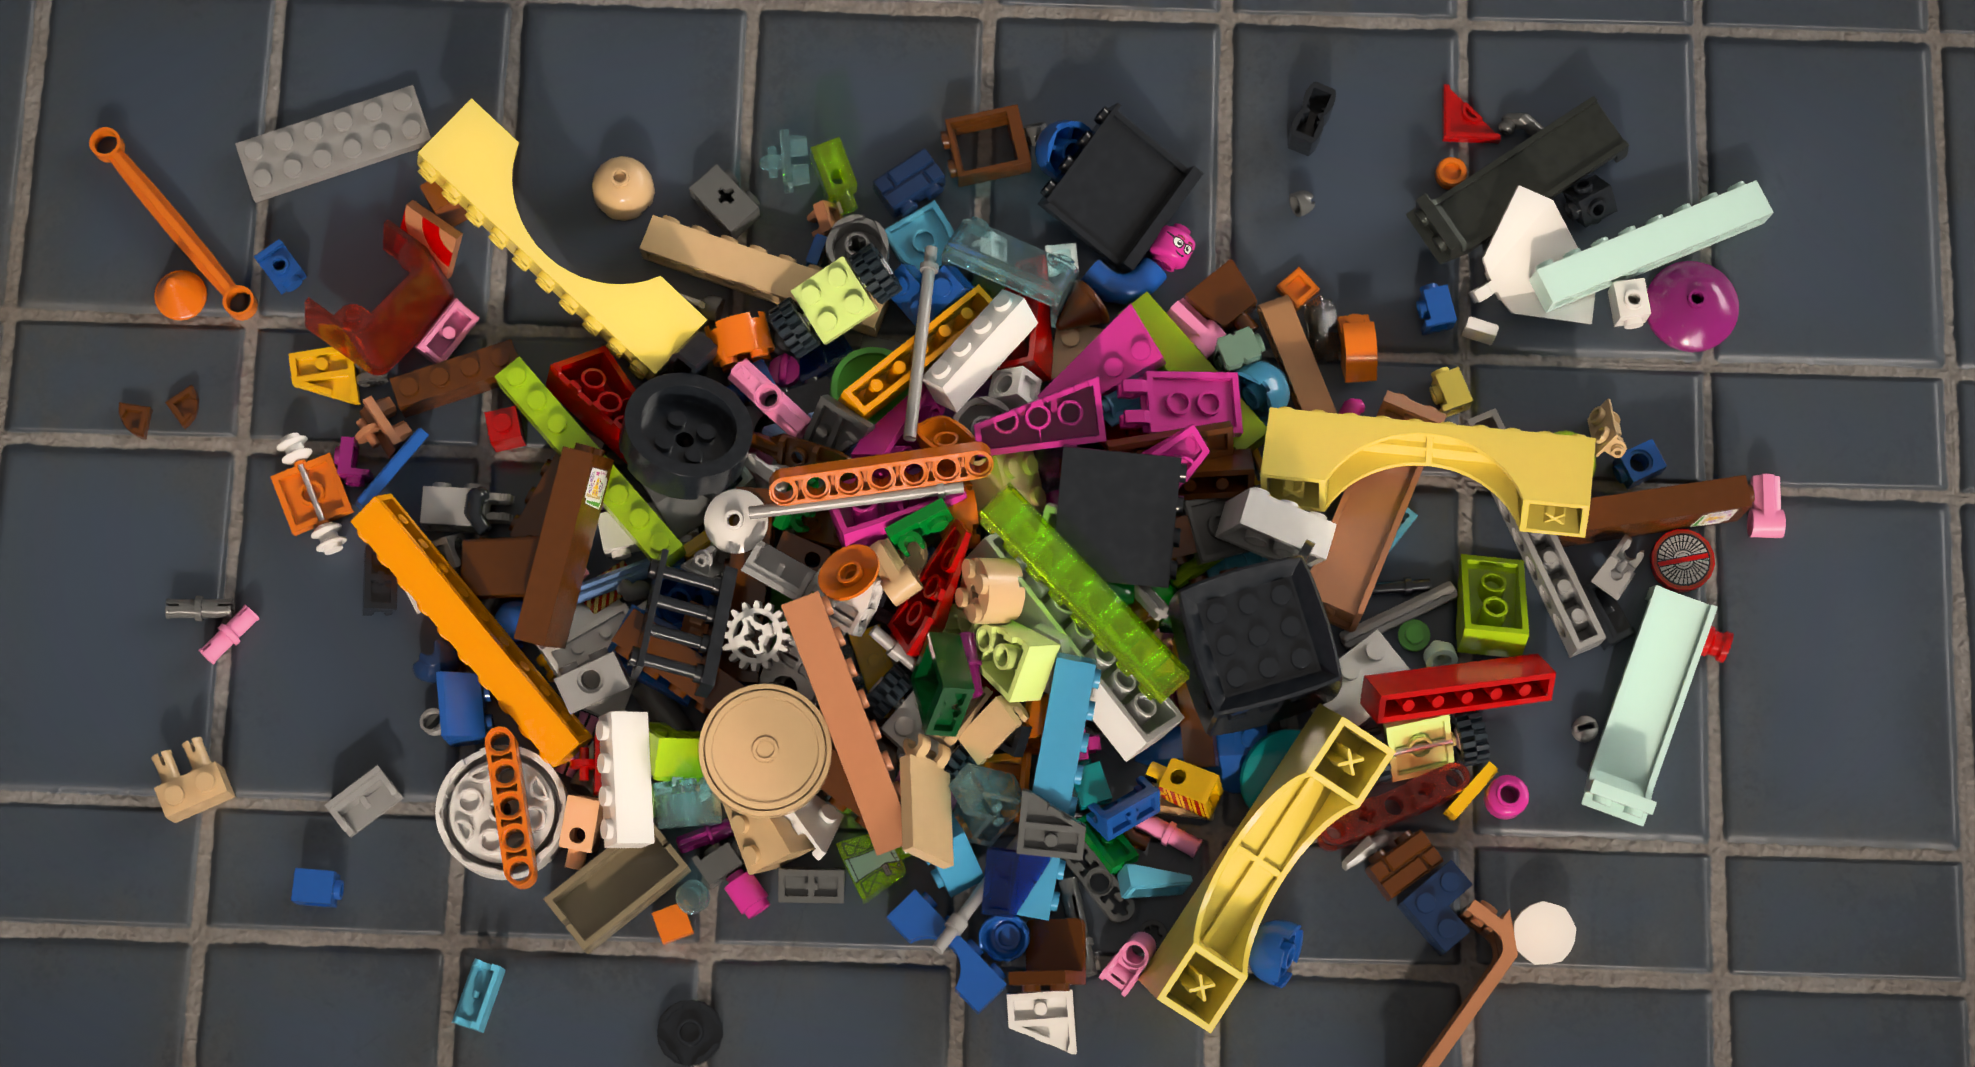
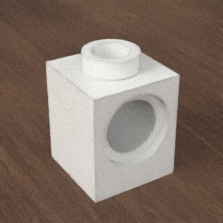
M1024 366L996 370L992 375L988 397L998 399L1011 410L1037 400L1042 380Z

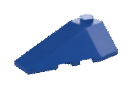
M1267 725L1216 736L1219 766L1202 769L1219 775L1223 791L1241 794L1240 774L1243 762L1251 748L1267 735ZM1174 727L1164 738L1136 755L1135 762L1149 766L1154 761L1167 767L1172 758L1184 761L1181 727Z

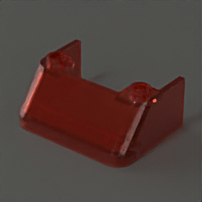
M388 219L384 222L383 250L397 259L401 267L410 274L371 313L360 305L348 304L333 315L308 297L305 300V328L372 375H383L389 372L425 335L455 295L452 285L429 249Z

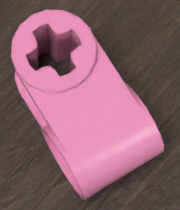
M1146 932L1134 933L1119 952L1113 956L1098 978L1102 981L1104 979L1108 980L1121 990L1122 996L1126 997L1156 952L1154 938ZM1132 945L1140 946L1145 956L1136 955L1133 952Z

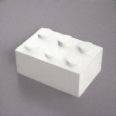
M1258 487L1249 488L1225 502L1215 537L1269 560L1297 556L1308 539L1316 543L1306 562L1308 568L1327 559L1337 524L1328 521L1324 514L1298 508L1297 503L1286 499H1276L1269 496L1270 493L1267 490Z
M1377 629L1339 658L1342 687L1337 697L1323 704V706L1342 715L1361 728L1372 720V717L1360 705L1364 676L1410 670V668Z

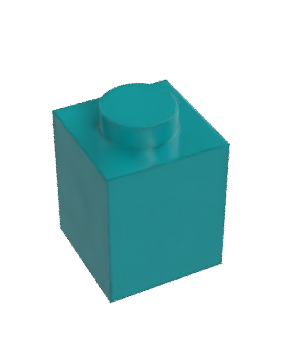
M1091 759L1078 762V765H1084L1081 784H1074L1073 792L1075 797H1078L1077 804L1080 813L1090 810L1088 805L1093 802L1099 806L1111 803L1112 795L1100 761L1092 763Z

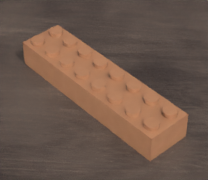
M819 591L782 604V610L876 855L878 856L902 847L899 781L892 783L889 771L894 770L887 750L880 752L876 740L881 739L882 736L876 720L869 721L864 709L869 708L870 705L864 689L857 690L852 678L857 677L858 674L852 658L845 659L840 648L846 645L839 626L833 628L829 616L833 615L834 611L827 595L821 597Z

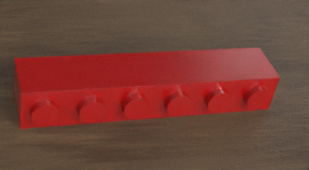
M1536 653L1365 675L1360 705L1377 724L1551 701L1557 672Z

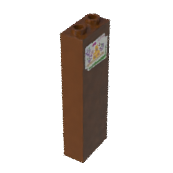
M575 443L574 449L563 446L514 639L544 647L566 648L614 462L613 459L604 457V450Z
M1746 475L1594 497L1590 501L1585 538L1557 536L1563 547L1622 539L1625 534L1635 537L1668 532L1675 529H1688L1735 522L1753 506L1752 503L1755 500L1752 484H1748Z

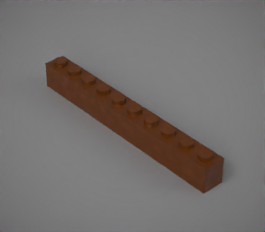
M635 608L611 640L617 644L614 650L627 660L629 659L632 646L637 647L644 617V614ZM650 636L647 653L691 665L701 664L702 655L691 647ZM646 666L642 669L655 680L661 675L671 682L667 688L682 699L686 695L695 699L697 703L694 707L706 716L727 695L745 687L718 667L715 686L709 696L704 698L694 695L697 683L692 682V678ZM832 748L830 769L821 790L831 796L828 802L844 813L848 808L858 816L854 821L866 829L838 753Z

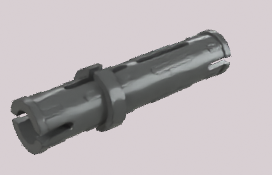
M1077 877L1065 878L1058 881L1064 914L1066 918H1081L1085 921L1086 977L1097 975L1098 971L1096 970L1091 947L1094 945L1093 937H1089L1078 884L1079 880Z

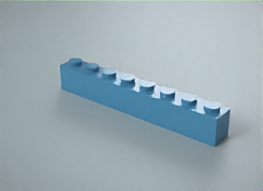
M1058 652L1032 792L1074 817L1078 797L1072 796L1074 784H1081L1084 765H1078L1080 752H1087L1090 735L1089 733H1084L1086 720H1093L1096 703L1095 701H1090L1092 688H1099L1102 669L1096 668V659ZM1020 854L1010 913L1049 921L1050 911L1057 912L1060 892H1056L1054 889L1056 879L1063 880L1066 861L1054 857Z

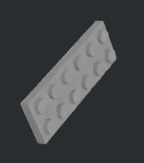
M411 85L235 143L253 200L257 203L423 148L432 138L415 88Z

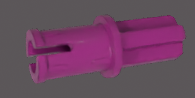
M961 632L958 634H960L975 687L972 699L978 698L983 694L979 670L982 661L978 659L975 633Z
M728 817L710 824L704 822L703 828L678 836L676 843L679 851L686 853L705 845L711 844L712 846L717 842L734 837Z

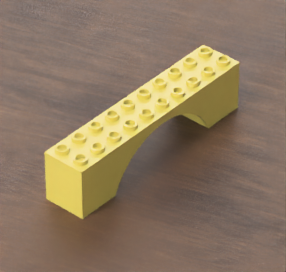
M471 98L418 152L417 165L420 167L418 170L419 174L430 184L435 181L442 187L443 191L441 194L452 205L456 206L459 203L467 211L465 216L477 228L482 225L490 232L489 239L501 250L506 247L514 255L512 260L520 269L525 272L529 269L538 277L535 282L548 294L553 291L561 299L558 303L570 315L576 313L584 320L582 326L594 337L599 334L607 342L606 347L612 355L618 359L621 356L631 364L628 367L629 370L642 381L644 378L647 380L654 378L668 364L670 357L694 333L702 328L707 319L661 276L633 284H607L580 277L551 260L530 237L516 208L512 186V169L519 142Z
M1286 406L1279 408L1270 407L1260 483L1261 488L1270 493L1269 496L1279 500L1293 501L1302 510L1326 512L1330 504L1341 492L1373 473L1400 466L1438 467L1465 475L1489 489L1508 508L1515 519L1519 531L1585 538L1591 501L1596 438L1587 437L1582 434L1570 436L1554 434L1550 431L1528 432L1517 428L1496 429L1485 425L1464 426L1456 425L1452 422L1432 423L1424 422L1420 419L1400 420L1391 419L1387 416H1359L1350 412L1337 414L1327 413L1318 409L1305 411L1295 410Z
M1319 703L1140 975L1138 980L1157 1000L1209 1033L1213 1031L1248 977V962L1254 938L1263 916L1281 883L1300 856L1326 828L1346 813L1361 806L1396 751L1342 715Z

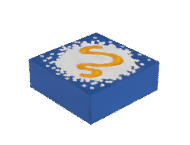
M818 233L815 235L806 258L807 267L809 264L822 266L826 256L825 243L827 236Z

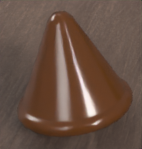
M1076 280L1055 326L1058 330L1064 331L1098 324L1105 325L1109 323L1110 317L1104 303L1096 292L1084 281Z

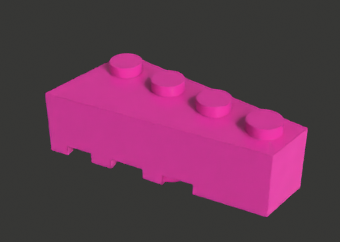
M1130 303L1037 397L1042 398L1099 376L1102 400V396L1117 390V385L1121 384L1122 379H1138L1146 371H1155L1165 365L1166 362Z

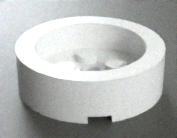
M494 745V749L496 751H503L509 745ZM484 747L464 760L461 759L446 775L436 800V824L448 851L466 868L486 878L507 880L503 870L496 818L493 814L494 803L486 749ZM519 747L537 869L539 871L550 863L562 848L559 847L567 796L569 794L563 781L549 763H546L538 754ZM506 768L502 770L499 774V782H510L514 777V769ZM511 800L507 802L511 806V814L509 815H514L519 809V802ZM521 832L512 834L508 840L509 847H520L524 842V834ZM527 865L517 866L513 872L514 879L528 876L529 867Z

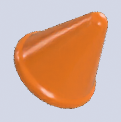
M187 270L170 272L157 283L154 293L155 304L158 310L167 318L179 321L191 319L199 314L207 301L206 285L193 272Z

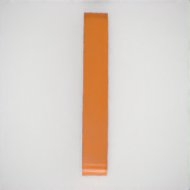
M975 441L781 468L773 472L769 478V496L775 504L789 506L932 486L939 483L947 484L982 479L992 472L994 461L990 448L983 442ZM977 454L984 455L987 458L979 466L969 462ZM943 459H950L954 462L953 467L948 470H942L937 465ZM912 463L922 467L921 471L914 475L908 474L905 468ZM879 468H885L890 472L883 479H877L872 474ZM845 473H853L857 476V479L849 484L842 482L840 477ZM814 477H819L825 481L824 485L819 488L810 487L807 482ZM780 482H788L792 485V489L784 493L777 491L775 486Z

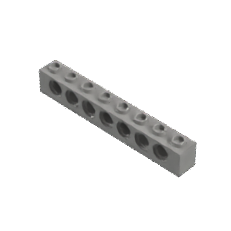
M1496 408L1470 418L1464 424V426L1485 425L1489 428L1506 429ZM1491 492L1569 657L1571 658L1599 646L1606 639L1605 633L1558 536L1519 531L1515 519L1508 508Z

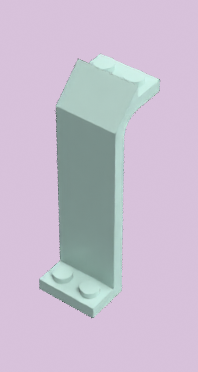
M1658 585L1649 587L1645 600L1649 602L1590 765L1581 802L1582 805L1640 826H1644L1647 815H1653L1657 802L1651 800L1653 790L1718 608L1717 606L1664 589Z

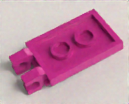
M1146 371L1143 377L1138 379H1122L1121 384L1117 385L1118 399H1135L1140 397L1141 410H1124L1123 415L1119 416L1120 429L1136 430L1142 428L1143 433L1150 434L1186 428L1191 424L1199 426L1230 421L1233 425L1234 437H1240L1243 434L1238 372Z

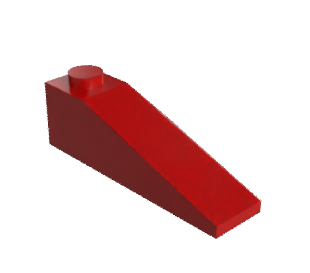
M957 518L918 577L924 589L903 602L887 625L909 656L920 655L929 631L943 632L946 627L961 574L962 563L971 538L970 531Z

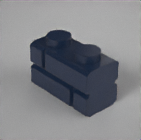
M923 148L873 181V190L894 219L901 214L903 217H906L918 208L917 204L925 198L932 200L943 192L945 175L928 151Z

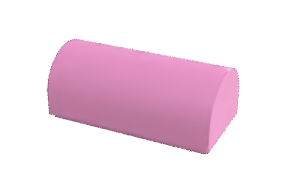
M453 298L417 343L415 349L433 364L445 361L480 318L457 298Z

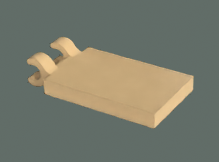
M921 733L918 734L917 746L915 741L909 738L904 739L903 749L905 756L900 757L902 849L904 852L945 869L954 866L950 773L944 771L946 764L950 760L951 750L943 744H938V754L936 756V752L930 749V738Z

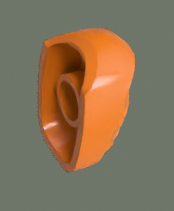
M939 415L918 423L916 440L920 448L925 449L975 442V437L968 428L948 416ZM975 455L969 461L971 464L975 461ZM943 459L937 466L942 470H948L953 467L954 462L950 459Z

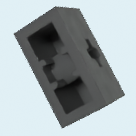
M716 164L689 188L691 199L727 236L737 239L761 218L758 207L760 202L749 190L744 192L737 185L739 181L729 169L723 171ZM725 198L728 201L732 199L733 202L731 204L727 201L722 203V199Z

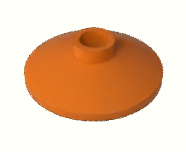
M861 544L848 545L837 550L827 558L819 571L818 584L821 591L828 598L837 601L849 600L861 595L877 578L880 568L879 558L873 549Z

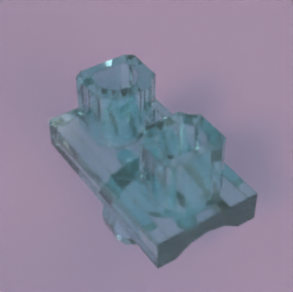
M789 129L779 130L781 155H777L775 146L767 147L768 155L759 159V166L762 169L769 170V178H778V169L782 168L785 193H794V186L810 183L809 164L792 165V157L808 156L807 136H790Z

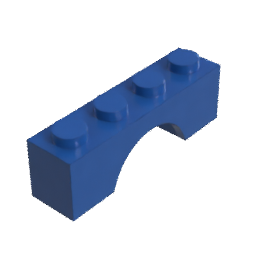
M914 890L887 916V921L911 944L926 939L937 940L946 928L944 924L950 916L947 915L943 919L935 910L938 904L925 891L920 895ZM956 936L948 946L955 953L960 964V977L955 991L979 1015L1007 988V984L1003 981L1007 976L994 962L989 966L980 957L984 952L972 939L966 942L961 936Z

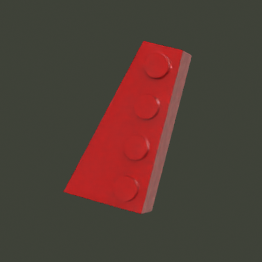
M606 345L550 364L546 388L628 465L623 453H620L618 440L626 405L636 389Z

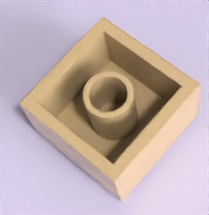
M1033 450L992 456L994 461L992 472L985 478L970 480V483L973 485L972 490L975 493L981 526L1016 520L1023 516L1027 517L1044 512L1046 494L1042 488L1038 472V462ZM987 458L974 461L973 465H982Z

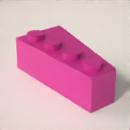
M1099 376L975 423L976 442L985 443L990 448L992 455L1063 447L1064 444L1079 445L1107 441Z

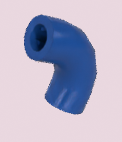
M1143 258L1133 271L1125 274L1116 273L1099 259L1081 280L1087 283L1103 301L1126 305L1133 303L1146 292L1151 295L1164 283L1167 276L1162 268L1149 258Z

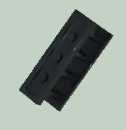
M662 549L657 559H651L647 572V577L652 578L638 645L637 647L632 646L628 659V665L633 666L630 678L637 680L644 666L692 678V682L697 683L694 695L707 698L715 686L738 569L725 566L720 577L716 575L714 578L666 566L669 550ZM663 578L709 590L711 595H715L713 605L709 604L708 607L661 595L660 589ZM656 608L703 619L705 624H709L707 634L703 633L702 636L654 624ZM650 636L698 649V653L703 654L701 664L691 665L647 653Z

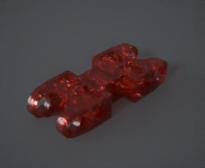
M1453 762L1411 779L1404 785L1377 797H1370L1364 800L1358 809L1346 813L1328 827L1334 828L1339 832V839L1330 837L1326 828L1316 838L1317 843L1325 851H1337L1361 841L1366 836L1379 833L1380 830L1409 817L1413 818L1449 802L1459 796L1468 786L1470 773L1463 764ZM1450 769H1458L1459 771H1461L1464 776V782L1462 780V777L1457 772ZM1446 776L1454 778L1457 782V787L1451 786L1447 782ZM1395 800L1398 802L1401 808L1400 814L1392 815L1388 813L1385 809V801ZM1322 837H1323V839H1324L1327 843H1329V844H1331V845H1327V844L1322 840Z

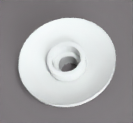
M742 489L727 490L717 495L707 507L704 517V527L709 540L718 549L727 553L741 554L752 550L757 542L759 543L760 540L764 539L768 530L769 518L750 519L748 507L764 505L763 502L753 493ZM737 514L740 521L736 526H731L729 518Z

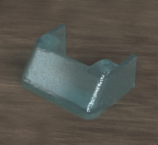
M974 216L971 219H963L942 252V267L944 265L959 266L1051 306V326L1056 328V321L1073 288V284L1077 280L1078 269L1074 265L1075 261L1064 254H1057V256L993 229L988 226L986 221Z

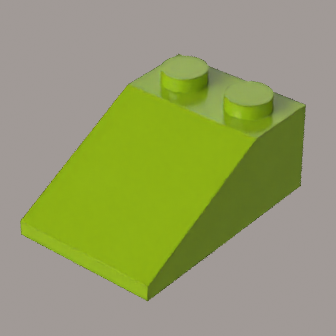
M1461 554L1459 560L1456 615L1457 652L1500 657L1522 655L1529 637L1524 561Z

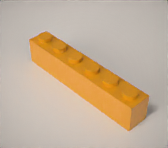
M979 284L929 323L924 374L993 300ZM915 335L846 388L838 401L868 420L905 391L910 383Z

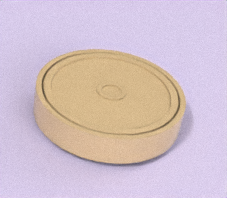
M755 684L730 693L713 708L703 725L698 752L704 779L713 794L724 805L745 816L768 819L791 814L805 806L815 797L823 786L830 769L832 744L825 719L818 708L804 695L782 685Z

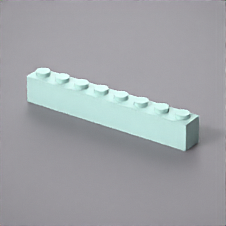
M1757 180L1748 184L1741 181L1730 186L1726 193L1718 195L1717 192L1703 197L1699 204L1691 206L1690 203L1684 204L1676 208L1672 215L1663 217L1662 214L1649 219L1645 226L1637 229L1635 225L1627 227L1618 233V237L1610 240L1608 237L1600 238L1590 245L1591 248L1583 251L1580 248L1573 249L1563 256L1564 259L1553 262L1552 259L1546 260L1535 267L1536 271L1529 281L1545 313L1611 287L1613 282L1628 280L1762 225L1774 212Z

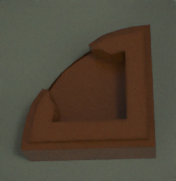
M192 384L165 402L184 429L192 424L198 414L199 397Z
M119 402V415L124 426L136 437L146 440L153 409L148 406Z

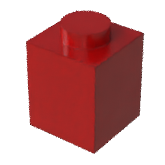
M516 406L484 412L490 443L495 452L527 446L521 416Z

